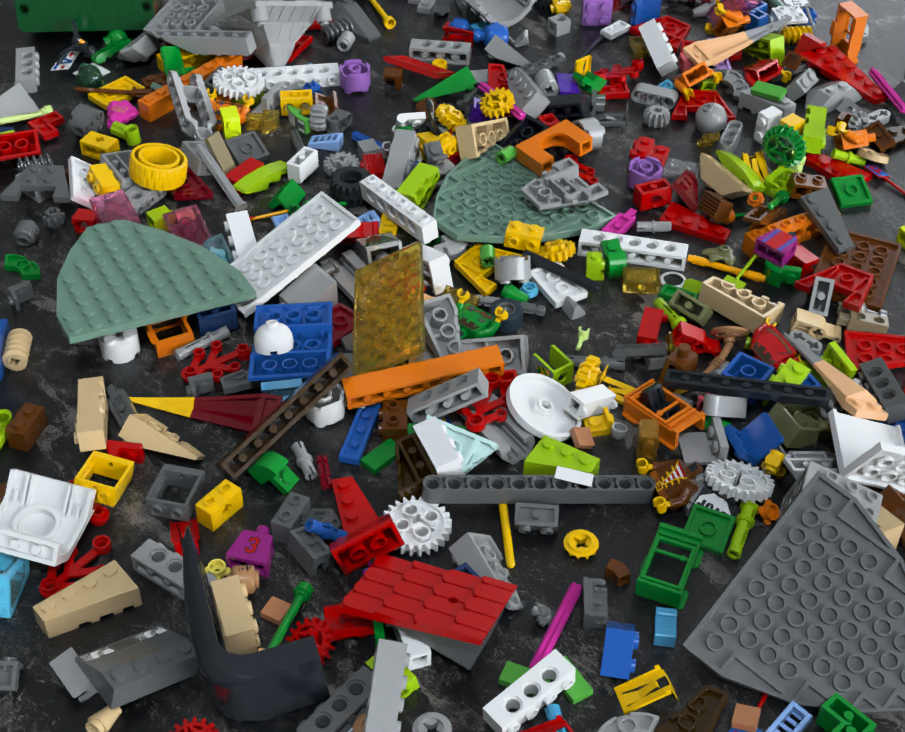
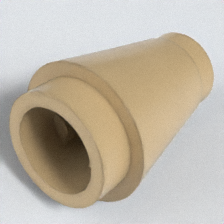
M106 706L90 716L85 724L87 732H109L122 713L121 708L117 707L111 710L109 706Z

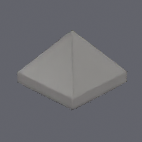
M527 29L516 38L515 47L529 45Z

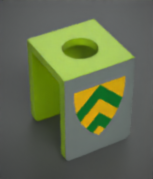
M554 344L550 346L549 363L556 370H553L536 353L532 354V373L550 377L563 386L573 381L574 362ZM560 375H562L564 378L558 381Z

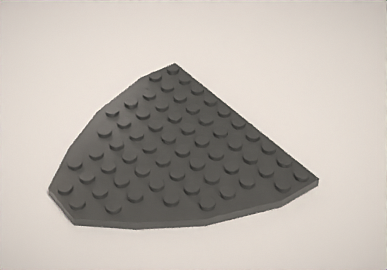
M817 471L681 647L718 677L790 704L793 700L801 707L820 709L821 705L837 692L863 714L905 713V563L857 498L820 471Z

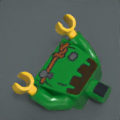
M459 288L457 291L459 301L456 302V306L458 308L460 340L493 337L501 325L500 321L508 318V312L506 310L503 311L502 307L498 306L495 309V315L497 316L495 317L469 303L464 305V302L469 300L470 294L467 290L466 294L461 296L463 290Z

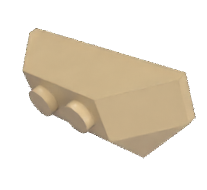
M704 153L700 154L701 179L706 182L705 186L712 190L714 189L716 194L723 198L734 199L753 192L752 189L712 156Z

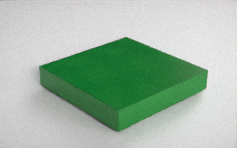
M862 174L830 178L829 183L840 209L872 205L873 199Z
M694 503L684 529L703 535L701 550L722 557L736 517Z

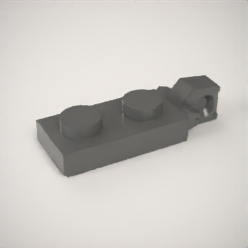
M111 383L106 388L111 397L107 403L119 426L122 428L129 414H138L124 389L116 388Z

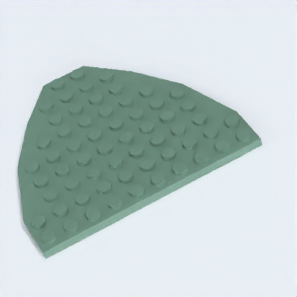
M496 143L494 146L489 147L486 152L481 153L478 158L468 159L465 157L446 175L436 195L433 218L437 221V228L452 239L483 243H504L505 231L510 220L545 227L541 242L579 236L582 229L598 231L604 228L616 216V214L594 201L585 205L539 210L521 193V188L534 178L539 179L541 177L517 161L516 158L504 165H500L497 162V158H495V154L502 150L503 147Z
M122 219L87 227L70 249L57 278L56 316L57 322L69 344H74L256 298V291L240 270L203 246L166 231Z

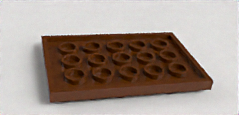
M847 230L854 246L851 250L836 254L826 241L814 274L840 263L874 274V280L864 304L868 310L875 312L882 310L903 244ZM832 291L831 301L843 302L848 296Z

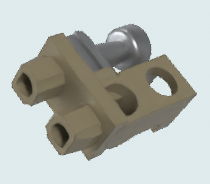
M838 302L836 325L845 326V330L887 333L889 322L886 310L871 311L863 303L860 312L857 313L842 307L843 302Z

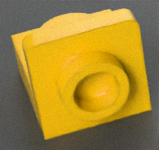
M603 407L602 415L582 419V426L590 428L592 437L611 435L614 417L613 414L609 413L607 407Z

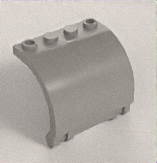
M463 0L462 3L467 8L470 6V10L475 15L479 14V17L485 23L486 21L490 24L498 22L500 25L510 27L523 19L537 0H527V2H525L526 0Z

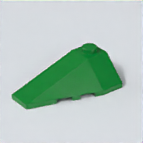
M468 66L420 94L413 101L418 102L427 97L435 98L462 92L465 89L468 92L475 88L474 84L477 82Z

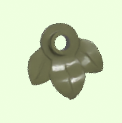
M727 245L707 248L701 253L708 255L710 262L723 260L730 266L736 262L733 250Z

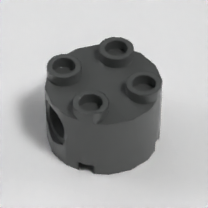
M81 103L71 113L73 118L72 120L69 119L68 124L72 134L83 138L90 131L101 133L106 129L104 112Z

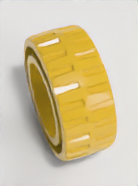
M145 143L136 146L131 151L129 176L139 186L151 190L168 191L179 188L184 184L188 160L186 155L178 148L162 143Z

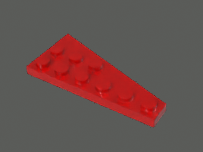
M844 330V353L858 369L856 373L860 372L858 364L882 357L889 369L905 367V336Z

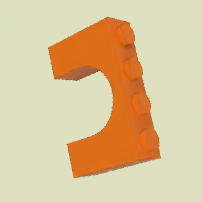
M565 119L515 145L517 152L516 160L541 177V173L543 171H550L552 169L551 165L554 164V157L544 149L552 146H561L581 157L592 151V136Z

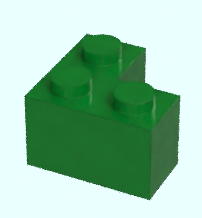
M837 692L821 705L815 722L826 732H874L877 725Z

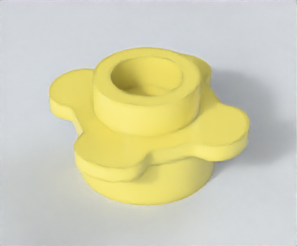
M214 559L205 567L206 573H212L217 580L231 573V569L226 567L225 562L221 559Z

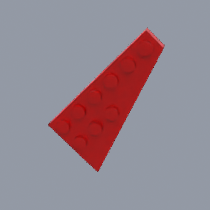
M830 45L798 53L807 58L805 61L807 66L811 68L816 67L820 70L819 73L833 81L847 82L862 98L875 105L887 101L888 98L883 93V90L840 51L837 46Z

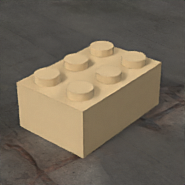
M238 575L211 581L213 601L226 651L239 655L257 652V648L261 647L258 635L259 629L256 618L253 619L252 616L253 609L251 601L247 599L248 593L245 583H240Z

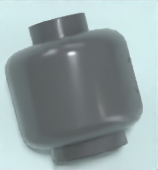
M21 220L15 227L13 237L21 246L33 245L39 235V227L32 220Z

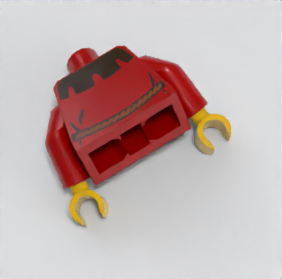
M778 59L757 60L743 68L744 80L750 88L753 87L757 80L767 82L781 74V81L787 83L788 80H791L792 76L790 71H784V68L779 65Z
M768 317L763 324L754 330L750 342L751 351L755 354L754 358L775 367V371H777L781 363L786 364L789 358L798 363L803 361L801 360L803 355L800 353L795 357L797 355L796 350L775 328L777 323L769 324L771 318Z

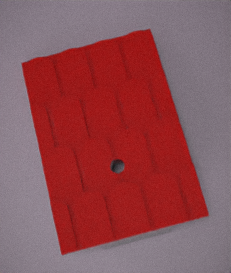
M384 554L379 555L369 569L365 571L361 579L344 597L336 612L391 624L470 670L486 646L506 604L518 585L484 575L481 578L454 569L445 570L415 560L409 562Z

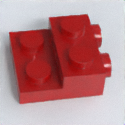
M639 136L638 140L635 139L629 158L632 160L636 157H640V159H645L646 156L654 157L661 161L664 170L671 148L655 145V139Z

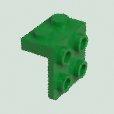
M178 46L160 47V56L163 60L166 77L169 70L177 71L178 76L181 77L198 68L184 67Z

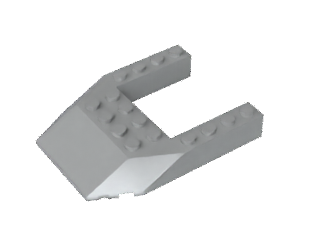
M169 0L144 27L143 31L193 54H202L203 56H250L257 48L252 31L205 29L204 22L253 1L284 0Z

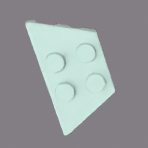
M427 415L426 420L432 418V416ZM437 419L439 423H444L448 432L446 434L447 437H452L456 446L454 448L455 451L459 450L464 462L461 465L464 475L499 448L496 442Z

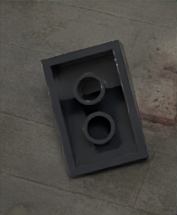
M526 114L524 120H520L498 145L503 148L511 145L515 148V145L550 127Z

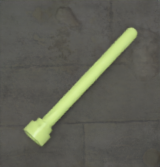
M47 105L37 112L0 118V125L41 117L53 112L51 105Z

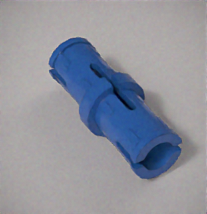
M309 518L305 522V531L314 533L323 540L336 541L338 538L348 535L347 531L338 529L329 522L322 523L314 518Z

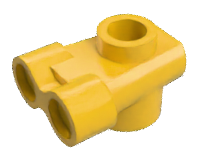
M771 449L765 457V461L761 464L762 470L766 472L765 474L775 475L777 479H784L786 469L782 465L785 455L780 451Z

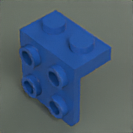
M633 0L629 24L635 26L648 22L653 18H660L662 0Z
M766 412L760 414L741 431L730 424L724 427L727 441L735 449L734 455L739 461L744 460L747 463H751V466H755L769 454L771 449H776L784 441L770 415Z

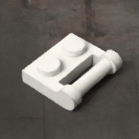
M425 112L399 114L396 118V125L392 128V133L395 134V127L412 126L413 131L421 129L426 119Z

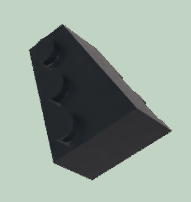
M585 93L547 96L550 103L539 115L553 113L560 122L565 119L573 122L578 119L592 117Z

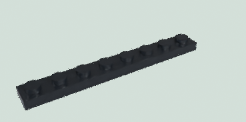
M668 368L663 380V387L826 408L829 407L831 388Z

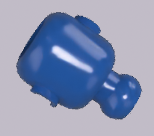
M498 22L486 25L483 31L479 29L472 30L474 32L473 42H482L484 47L488 45L495 35L508 44V28L505 25H500Z

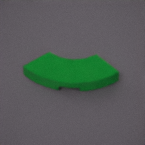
M5 255V271L19 273L23 281L41 279L40 269L34 261H30L27 257L21 255Z

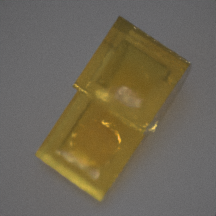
M263 110L262 113H246L245 115L247 130H262V134H268L276 131L280 126L279 110Z

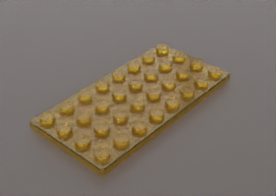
M419 241L355 271L354 368L352 376L384 370L425 352L423 246Z

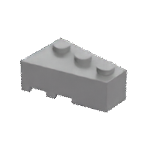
M751 88L740 91L738 108L740 109L745 107L750 109L752 114H756V112L758 113L774 106L782 111V117L792 113L795 114L797 104L785 96L780 102L750 94Z
M132 150L100 154V164L106 163L108 168L112 170L115 179L120 183L119 196L136 184L129 176V159Z

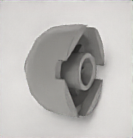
M710 102L697 109L695 124L699 132L703 134L711 131L712 133H717L727 125L728 117L725 109L720 104Z

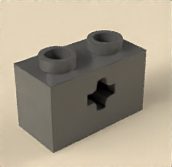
M290 491L271 521L273 540L287 544L289 531L303 526V521L311 511L310 497Z

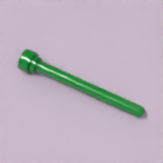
M779 190L775 194V199L767 204V209L772 210L778 204L786 203L789 200V193L786 190Z
M301 581L296 585L293 591L294 600L267 649L280 645L302 603L311 598L314 592L311 584Z

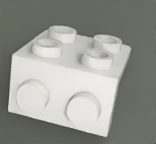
M799 6L771 8L768 24L792 16L791 21L773 31L775 34H780L782 27L786 25L808 23L807 16Z

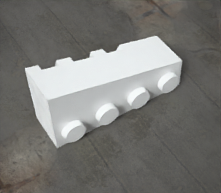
M653 18L639 26L640 33L660 75L663 77L678 69L676 63L678 59L675 53L672 54L673 48L670 43H667L668 38L665 32H662L664 29L661 23H657Z

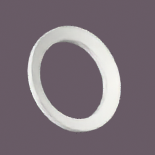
M666 272L661 275L660 283L662 286L666 283L663 279L666 275L676 274L683 279V282L680 285L673 286L683 288V284L686 278L682 274L678 272Z

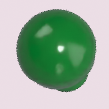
M112 30L102 39L106 47L123 37L128 38L124 30Z

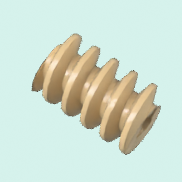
M17 328L8 333L2 356V362L5 367L12 371H22L26 368L33 339L31 332L23 328Z

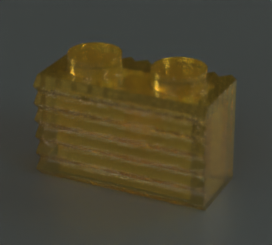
M623 267L622 293L658 294L660 292V268Z

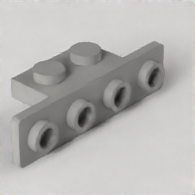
M278 82L261 97V103L248 114L247 120L261 123L281 104L280 91L291 89L285 88L284 84Z

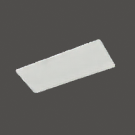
M557 466L555 478L592 486L593 474Z

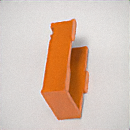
M853 1L839 3L836 18L831 22L829 33L832 37L830 45L837 46L854 64H857L858 52L860 51L869 15ZM850 17H852L853 19H852L851 28H850V31H849V30H848V26H849V22H850ZM847 33L850 35L849 40L846 39Z
M189 315L177 317L178 323L161 328H152L151 325L157 323L144 326L158 359L174 354L173 350L194 341V334L186 320ZM180 326L183 334L158 341L155 333Z
M652 378L623 396L622 416L633 424H639L641 419L657 420L659 423V442L668 449L675 450L678 446L680 432L691 425L696 426L700 430L705 429V413L703 411L699 412L664 387L662 388L666 401L673 403L654 413L642 405L645 402L642 391L655 383V379ZM679 404L680 411L667 420L660 417L664 412Z

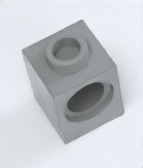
M563 13L549 17L547 31L555 37L570 32L571 19Z

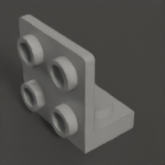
M712 417L711 425L707 427V432L679 433L678 444L683 463L687 466L695 461L700 465L711 464V461L717 462V459L721 461L727 459L729 445L720 417Z

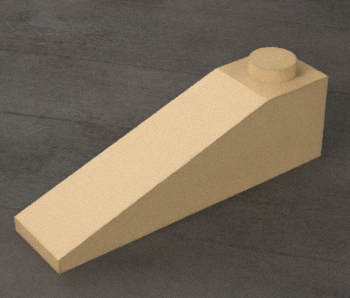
M129 414L118 434L119 437L124 439L123 442L141 443L145 449L192 460H203L205 458L204 454L189 443L180 442L179 435L166 431L167 426L148 414Z

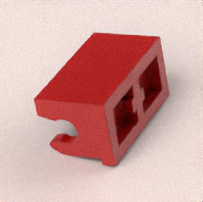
M797 242L796 252L786 265L802 268L800 278H803L815 270L810 267L817 264L820 258Z

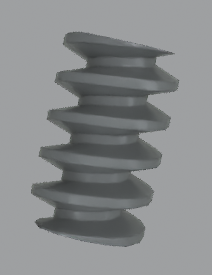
M346 17L320 28L321 38L325 44H328L329 41L334 42V39L338 40L343 31L354 32L351 21Z
M48 153L45 154V158L39 154L38 159L32 155L31 160L25 156L24 161L18 157L19 173L23 172L29 164L53 165L52 157Z

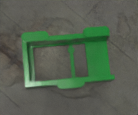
M660 522L649 553L645 556L641 565L635 594L675 607L677 610H683L689 595L686 587L693 568H699L704 552L701 550L703 535ZM660 542L691 551L689 558L658 549ZM656 552L679 559L681 562H687L678 586L647 576Z

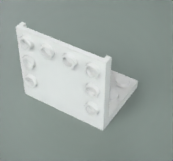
M836 409L829 411L828 416L839 474L859 484L885 489L888 485H891L905 494V444L901 426L896 425L894 427L838 413Z

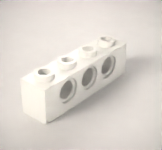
M554 649L483 707V719L495 732H517L521 724L527 719L532 720L538 714L539 709L544 705H550L562 690H568L575 682V667ZM546 679H553L554 681H553V682H546V681H544V680H546ZM530 693H533V694H535L536 696H535V697H527L526 695H527V694H530ZM511 708L518 709L516 712H509L508 710Z

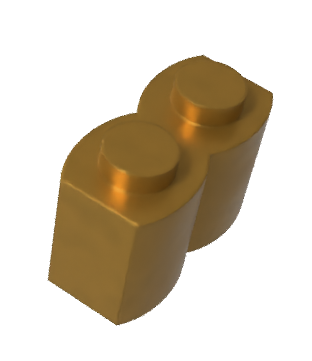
M641 419L638 424V436L636 439V461L639 458H645L648 464H651V462L657 460L659 423L657 420Z

